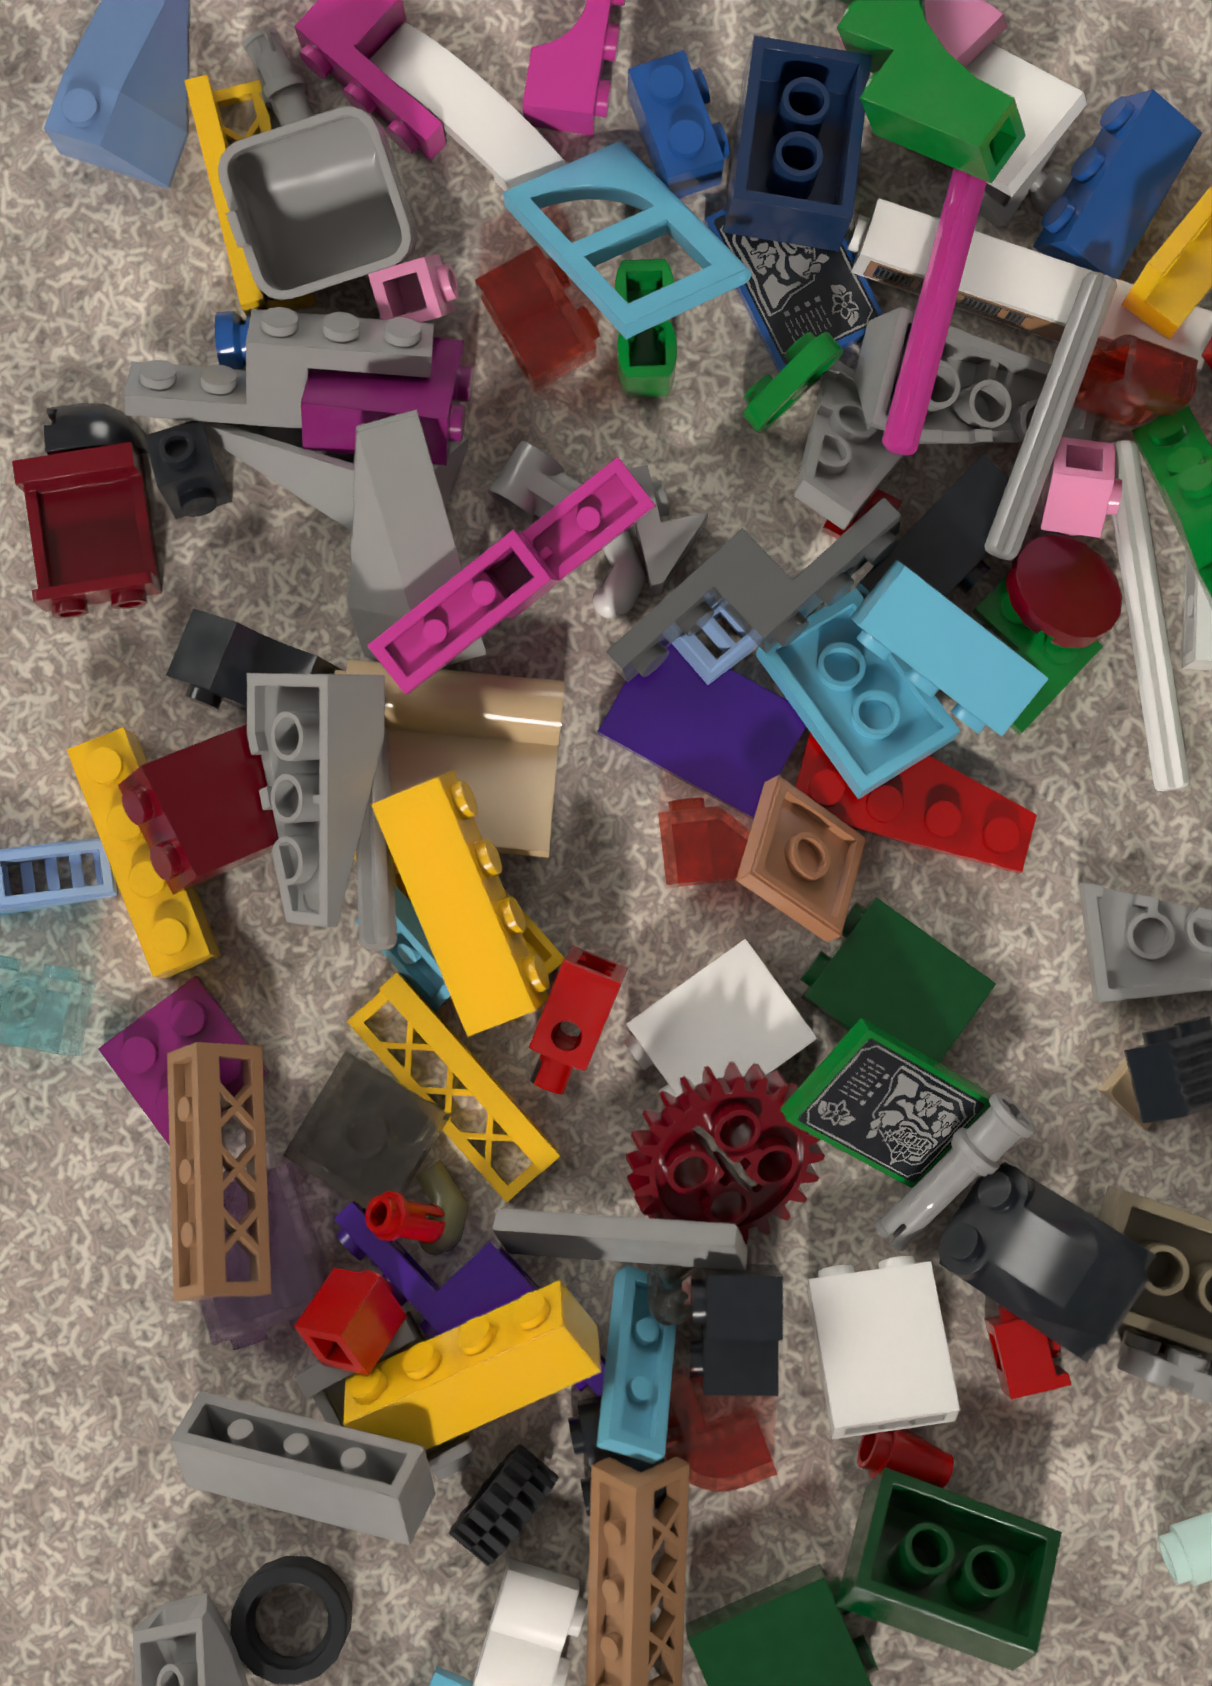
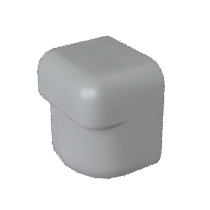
M351 106L335 108L239 140L228 146L220 157L218 174L230 212L226 213L237 247L243 248L255 283L268 297L278 300L297 298L398 265L407 260L415 250L418 239L416 225L386 132L380 121L364 110Z

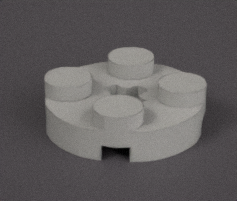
M1125 1330L1118 1353L1120 1355L1117 1362L1118 1369L1167 1389L1172 1387L1190 1393L1189 1396L1212 1403V1359L1208 1369L1205 1368L1208 1360L1201 1358L1202 1354L1166 1342L1164 1351L1161 1353L1159 1352L1161 1342Z

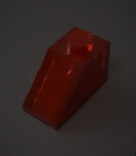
M702 797L669 801V811L658 812L657 816L665 889L736 881L750 830L720 806L705 807L704 798Z

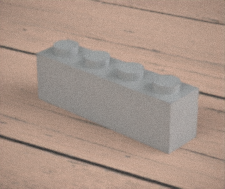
M200 1391L170 1439L184 1481L188 1487L406 1545H411L436 1494L423 1446Z

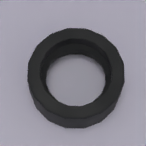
M284 1556L265 1563L247 1580L231 1611L230 1635L240 1660L254 1675L273 1684L299 1685L320 1677L337 1660L351 1629L352 1603L345 1583L330 1566L309 1556ZM284 1583H301L313 1589L324 1601L328 1613V1627L323 1640L312 1651L300 1656H283L270 1650L260 1639L256 1627V1610L262 1597L272 1588Z

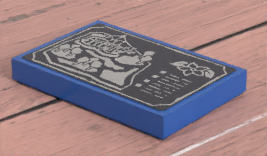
M725 209L705 218L704 224L751 271L749 281L737 287L736 290L778 374L789 363L784 357L785 353L807 332L811 331L817 337L828 331L844 349L863 340L868 321L883 315L866 278L851 273L855 256L851 250L847 249L848 242L846 238H844L838 252L723 233Z

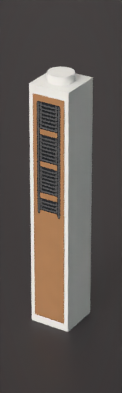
M878 198L869 217L859 214L847 247L848 250L857 252L851 273L920 296L940 219ZM974 231L954 308L1059 343L1082 280L1091 270ZM1115 279L1117 288L1092 354L1185 384L1202 369L1204 359L1201 355L1212 337V311L1196 307L1169 340L1121 305L1133 285Z

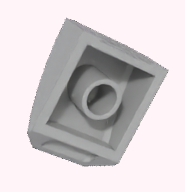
M208 1593L164 1603L133 1631L135 1686H248L241 1660L229 1630Z

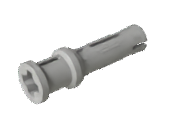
M995 1092L989 1098L991 1106L968 1129L961 1127L953 1134V1139L951 1140L953 1148L894 1207L875 1222V1227L884 1240L893 1233L895 1238L890 1242L893 1248L898 1251L905 1250L908 1244L978 1175H992L1000 1167L998 1160L1021 1137L1028 1139L1036 1132V1127L1030 1117L1011 1098L1001 1092Z

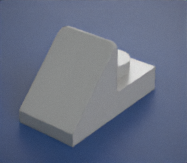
M643 465L628 470L657 506L634 524L650 596L662 594L704 530L707 524L708 513L705 512L661 522L660 517L669 515L665 488L662 480L651 482L648 465Z

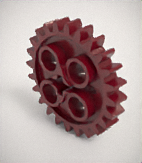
M734 1062L728 1063L722 1078H716L711 1068L706 1066L703 1069L702 1083L696 1086L687 1077H681L680 1086L683 1093L675 1097L668 1092L661 1091L659 1096L665 1108L661 1113L653 1110H644L642 1115L650 1129L632 1131L631 1137L638 1150L626 1154V1160L632 1170V1173L627 1176V1181L635 1194L633 1197L643 1216L647 1215L650 1219L735 1224L745 1244L748 1242L749 1229L755 1226L763 1234H770L769 1218L773 1215L786 1221L791 1218L785 1206L789 1200L802 1203L807 1201V1197L802 1191L800 1184L818 1182L819 1176L811 1164L822 1161L825 1158L824 1153L817 1144L821 1139L789 1123L780 1109L799 1087L795 1082L787 1084L781 1073L777 1070L766 1077L759 1064L756 1063L752 1064L744 1077ZM697 1126L702 1127L713 1137L725 1155L732 1162H739L747 1176L758 1184L756 1186H749L739 1177L727 1159L718 1151L712 1152L705 1138L693 1129Z

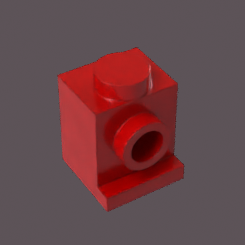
M1001 1305L997 1306L998 1316L984 1319L1001 1390L1011 1400L1072 1385L1069 1373L1059 1365L1054 1366L1052 1358L1061 1357V1348L1058 1343Z

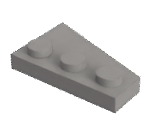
M837 360L822 377L794 497L815 510L820 516L845 530L906 455L888 452L882 442L884 431L867 425L854 379L855 371Z

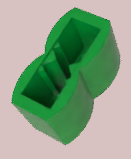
M665 259L622 260L616 274L615 290L629 304L674 283V278L670 266ZM673 318L628 339H625L619 332L617 341V374L620 387L626 398L669 396L674 384L677 359V340L672 327Z

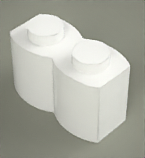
M509 1558L476 1667L473 1686L565 1685L570 1660L560 1657L567 1635L579 1636L588 1600L578 1597L579 1579Z

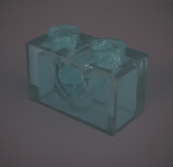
M0 955V1044L64 1056H81L96 985L79 982L81 970L44 964L42 975L20 971L22 959ZM27 986L34 992L37 1005L34 1013L28 1019L22 1020L13 1010V998L18 990Z

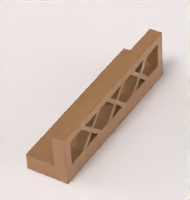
M196 1042L167 1053L174 1302L199 1301L214 1297L271 1294L262 1046ZM219 1059L243 1061L244 1086L234 1097L220 1082ZM231 1117L245 1131L246 1148L236 1159L222 1145L221 1128ZM233 1179L247 1193L248 1210L238 1222L224 1208L223 1191ZM236 1242L250 1258V1282H226L225 1255Z
M610 1457L591 1465L586 1686H682L690 1463L678 1457L669 1459L641 1473ZM666 1486V1497L656 1515L653 1516L654 1491ZM665 1539L664 1555L652 1574V1559ZM663 1595L662 1611L650 1631V1616ZM661 1652L660 1675L648 1681V1673Z

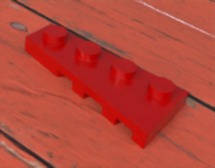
M809 731L795 787L854 830L1017 874L1023 871L1037 814L930 755L858 799Z

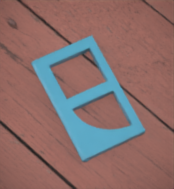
M621 141L503 192L504 204L507 210L625 339L744 285L751 278V271ZM594 199L625 203L642 210V212L571 243L541 209L563 202ZM668 233L702 268V270L628 304L594 267Z

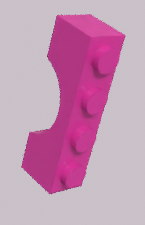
M587 0L579 20L566 34L550 43L531 47L522 106L523 117L533 127L593 136L596 116L607 118L612 81L602 80L605 60L616 62L621 25L611 24L614 4L625 6L626 0Z

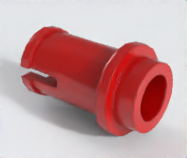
M387 1191L374 1197L366 1209V1225L382 1241H394L401 1237L418 1240L425 1244H432L439 1240L445 1229V1222L426 1218V1216L444 1217V1211L440 1206L408 1201L402 1194L395 1191Z

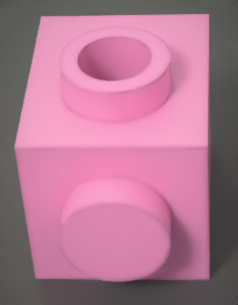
M439 253L368 274L378 310L383 320L406 317L421 323L456 311L453 300L459 298L457 280L449 263L442 265Z
M1061 437L1045 480L1040 530L1059 532L1069 536L1101 537L1106 514L1117 515L1122 493V479L1115 478L1116 444Z

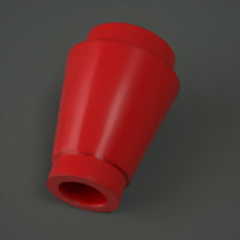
M900 1429L862 1435L858 1448L857 1463L860 1468L869 1471L872 1479H875L881 1470L886 1467L944 1489L953 1472L954 1457L911 1430Z

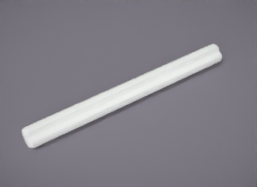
M1133 440L1113 442V444H1116L1115 478L1122 479V493L1117 515H1112L1153 782L1157 791L1178 790L1188 786L1190 780L1138 447Z

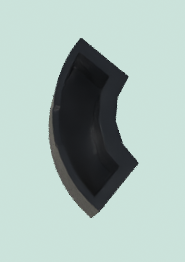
M193 608L166 676L187 685L188 689L185 697L216 710H219L223 701L247 711V673L334 674L335 670L342 669L317 655L274 640L236 621Z

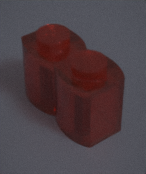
M537 245L475 279L478 296L534 392L596 358L594 340L600 337V332L594 319L584 305L575 309L564 291L571 287L567 274L551 257L546 259Z
M1122 335L1111 341L1104 349L1094 348L1073 407L1126 426L1137 425L1145 421L1153 413L1160 416L1173 415L1187 406L1196 392L1198 359L1134 335Z

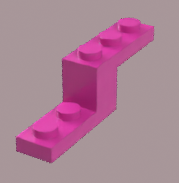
M318 0L294 26L302 49L299 52L302 61L320 78L325 79L331 74L345 87L342 91L343 95L354 108L364 110L370 114L375 112L389 125L386 128L388 135L401 149L409 154H413L417 149L432 161L446 145L442 122L370 61V58L406 20L403 0Z
M616 457L523 532L512 530L367 646L405 695L410 694L505 618H516L657 506L621 459Z

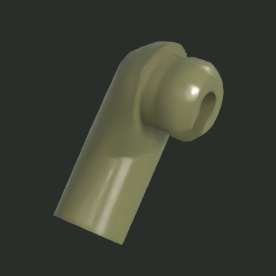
M439 1160L415 1176L432 1204L440 1206L445 1214L441 1218L428 1217L429 1220L445 1222V1229L439 1240L432 1244H425L419 1241L421 1248L426 1253L435 1256L443 1252L452 1251L458 1245L462 1238L468 1214L467 1200L442 1161Z

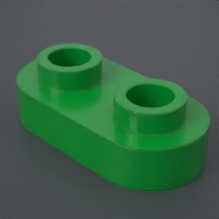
M811 331L807 332L785 353L784 357L789 363L774 379L770 374H767L746 392L743 399L748 406L743 411L742 416L758 433L765 431L783 416L836 363L843 354L844 349L828 331L817 337Z

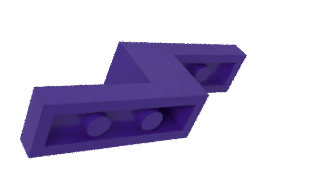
M359 1198L352 1201L334 1218L342 1228L336 1234L340 1242L359 1261L368 1256L384 1273L381 1276L391 1284L393 1288L392 1294L400 1306L409 1301L425 1318L419 1326L429 1339L456 1328L472 1318L480 1317L515 1301L529 1292L541 1289L494 1237L445 1283L439 1286L396 1239L394 1241H382L368 1229L365 1220L367 1207ZM601 1353V1372L573 1384L579 1391L582 1392L589 1385L598 1396L602 1394L606 1359Z

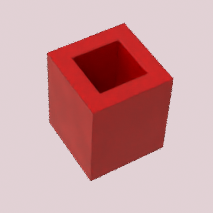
M333 1268L294 1327L322 1366L369 1376L407 1315L393 1296L391 1284L380 1274L370 1270L356 1272Z

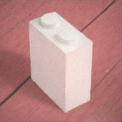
M744 939L626 1023L632 1035L623 1042L644 1071L654 1064L668 1084L661 1088L659 1093L665 1091L677 1097L683 1093L680 1086V1078L685 1076L696 1086L702 1083L703 1069L706 1066L711 1068L716 1078L724 1076L729 1062L736 1064L743 1077L753 1063L759 1064L764 1074L767 1075L815 1041L817 1037L749 942Z
M898 1256L879 1262V1269L855 1272L852 1265H837L818 1271L819 1278L808 1280L807 1296L832 1439L955 1422L960 1407L931 1261L915 1263V1259L912 1256Z

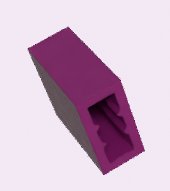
M433 337L430 378L310 368L301 399L303 449L355 455L356 426L417 409L432 464L447 466L451 442H462L466 407L459 405L460 401L470 402L473 389L474 367L464 365V340Z

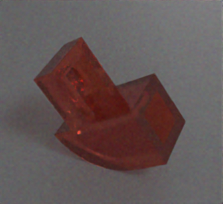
M684 1365L672 1370L667 1427L670 1429L680 1425L682 1433L666 1438L665 1458L669 1460L678 1457L690 1463V1484L709 1491L725 1492L737 1490L778 1475L752 1406L706 1423L686 1366Z

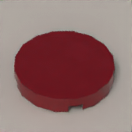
M1043 535L1028 542L1012 561V569L1007 573L1006 588L1011 606L1024 625L1034 633L1038 634L1042 630L1047 635L1054 637L1051 643L1064 648H1085L1101 640L1121 616L1123 596L1117 577L1104 558L1085 543L1065 535Z

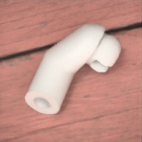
M627 530L603 548L611 566V571L605 580L604 587L595 590L592 603L597 613L604 618H612L618 613L624 615L634 607L645 583L646 575Z

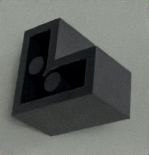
M746 1264L745 1271L702 1268V1279H690V1316H692V1323L702 1324V1341H690V1378H701L703 1395L778 1396V1341H783L782 1274L775 1264Z

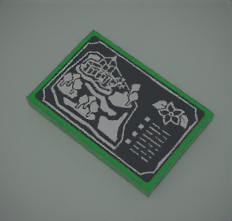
M860 1018L780 1109L786 1120L794 1126L913 1188L950 1151L953 1134L961 1127L968 1129L991 1105L989 1103L990 1096L985 1089L865 1019Z

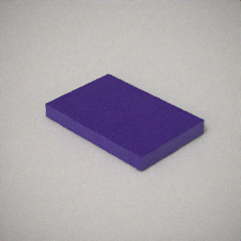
M671 643L666 648L669 651L668 657L654 672L646 677H642L638 673L632 680L624 683L598 729V734L754 820L764 783L780 774L806 725L788 700L731 669L707 685Z

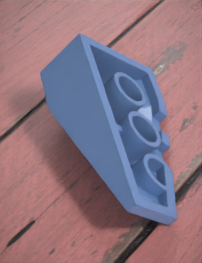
M101 0L63 73L44 126V130L59 154L170 189L188 138L189 130L187 90L184 80L189 79L188 26L190 25V0Z

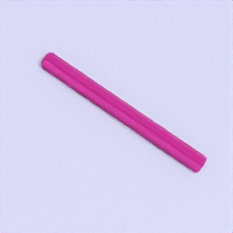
M955 168L952 171L882 438L886 450L893 454L910 456L917 451L987 183Z

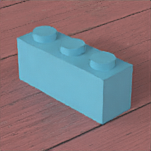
M897 560L893 562L850 617L863 629L856 638L860 643L884 661L892 652L910 665L903 676L931 698L939 689L945 692L957 702L950 712L978 734L987 725L1002 737L1049 679Z

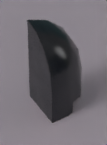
M77 403L49 407L46 410L52 422L50 425H44L45 452L48 455L131 442L140 454L148 453L144 430L131 416H126L124 412L107 404Z

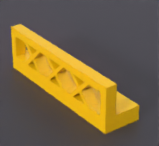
M208 75L184 80L240 306L246 317L251 315V309L283 307L295 311L317 305L314 292L293 299L267 300L266 294L258 288L252 277L243 248L237 247L226 215L230 210L220 184L218 166L221 155L229 146L228 140L235 143L257 135L260 131L263 133L273 129L268 108L265 106L260 92L263 91L260 80L214 91ZM253 99L257 117L245 137L224 126L220 107Z
M1212 185L1149 260L1121 304L1169 340L1212 288Z
M396 972L379 988L380 992L354 1014L347 1023L507 1203L538 1174L542 1173L557 1160L561 1152L437 1012L433 1011L401 973ZM390 1001L407 1020L406 1043L382 1042L365 1022ZM414 1030L417 1031L427 1044L414 1043ZM389 1049L406 1050L405 1067ZM413 1050L434 1051L447 1065L446 1088L422 1087L412 1076ZM454 1074L467 1089L453 1088ZM429 1094L446 1095L445 1112ZM453 1095L474 1096L487 1110L486 1133L461 1132L452 1122ZM494 1119L507 1134L493 1133ZM468 1139L486 1140L485 1158ZM493 1141L515 1142L533 1162L509 1185L491 1166Z

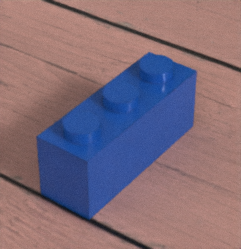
M1154 89L1129 96H1121L1113 101L1105 110L1100 119V126L1102 128L1091 147L1085 150L1075 161L1071 169V176L1073 178L1062 197L1057 199L1048 208L1042 218L1041 224L1044 228L1033 245V248L1039 253L1091 271L1100 272L1115 279L1119 278L1202 135V132Z

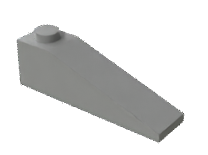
M903 307L868 321L854 375L867 425L883 431L885 430L915 316L914 311ZM949 325L919 444L1022 443L1051 364ZM1083 378L1062 437L1091 440L1104 388L1103 384Z
M417 409L356 426L353 524L350 535L351 563L347 603L364 657L373 659L377 658L367 646L370 642L463 570ZM482 637L447 665L486 655Z
M203 422L209 440L352 531L355 455L303 449L302 429ZM463 436L462 442H451L447 466L433 464L445 508L466 455L469 437Z
M247 673V737L251 755H261L268 787L259 790L263 810H273L279 839L272 848V856L287 923L327 928L337 927L384 741L385 675Z

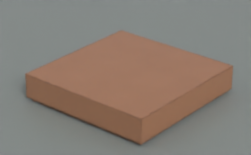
M778 775L764 783L736 881L825 942H829L842 935L867 838Z

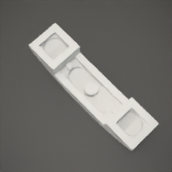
M406 22L370 59L381 71L441 121L444 131L493 173L494 182L504 191L567 164L543 136L486 81L439 43ZM549 206L542 208L541 211L544 213Z

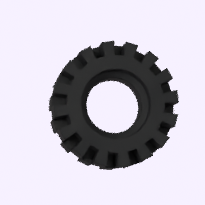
M521 1443L520 1445L518 1444L471 1498L467 1507L460 1513L450 1528L449 1534L482 1563L489 1566L496 1561L499 1555H502L510 1542L514 1541L521 1533V1529L525 1524L529 1523L533 1518L535 1511L542 1506L547 1498L546 1496L554 1488L559 1478L558 1475Z

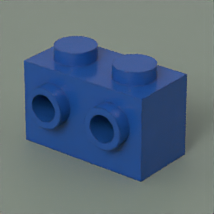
M685 50L629 68L628 99L656 176L678 198L720 185L724 158L730 157V148L722 124L720 122L712 124L707 113L705 104L710 103V93L701 68L691 69Z

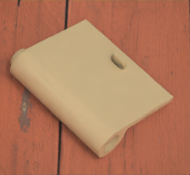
M349 659L346 671L335 670L334 674L385 675L384 729L388 732L391 795L455 770L458 780L466 781L475 796L478 814L474 816L483 840L486 838L490 839L498 853L549 858L565 681L440 669L410 694L405 695L380 662Z

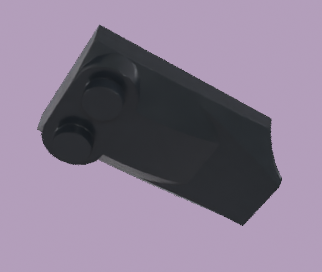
M1007 1162L1000 1164V1167L992 1175L980 1176L944 1230L939 1244L940 1265L1086 1363H1088L1098 1346L1108 1345L1149 1281L1146 1271L1156 1257L1155 1254Z

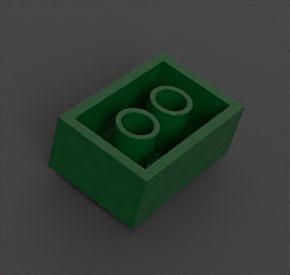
M884 1467L865 1488L835 1606L1014 1671L1038 1653L1062 1532Z

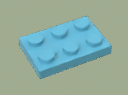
M855 588L833 605L825 606L808 616L806 619L809 621V625L791 644L782 647L777 643L767 653L758 647L756 657L853 793L860 799L955 740L961 730L935 695L931 698L903 676L910 665L893 652L884 661L856 639L863 629L850 617L864 601V598L858 589Z

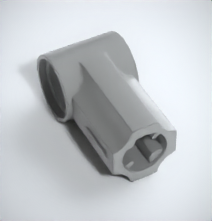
M521 441L488 490V493L505 508L510 509L511 505L516 507L513 513L525 520L532 521L534 518L538 520L579 488L581 484L564 474V468L547 453L532 444Z

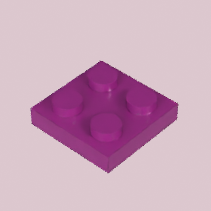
M194 976L98 1048L168 1145L167 1053L196 1042L249 1045L199 976ZM219 1059L220 1082L234 1097L244 1086L243 1061ZM263 1063V1077H264V1076H266L268 1073H270V1071L267 1069V1067H266V1066L264 1065V1063Z

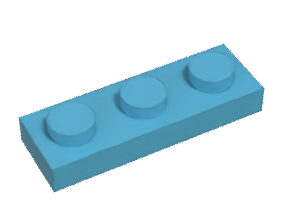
M629 1265L624 1266L615 1273L597 1447L653 1464L665 1456L680 1283Z

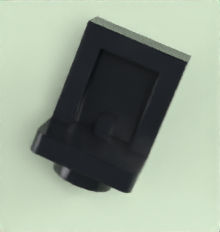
M189 421L148 434L145 437L157 487L175 519L186 516H204L211 513L216 507L232 502L226 480L212 454L207 432L202 421Z

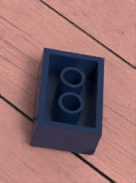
M754 35L743 72L723 233L839 252L853 219L865 110L860 96L864 92L869 80L872 55Z

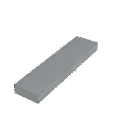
M501 1209L496 1210L493 1232L508 1254L742 1271L746 1269L748 1249L735 1224Z

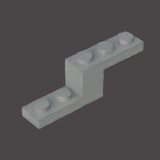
M274 307L267 310L251 309L246 339V370H236L225 365H211L208 367L173 365L163 360L148 362L131 361L124 392L125 415L302 429L301 399L310 368L430 378L434 324L420 323L406 317L383 320L359 318L344 312L322 315L297 313L283 307Z

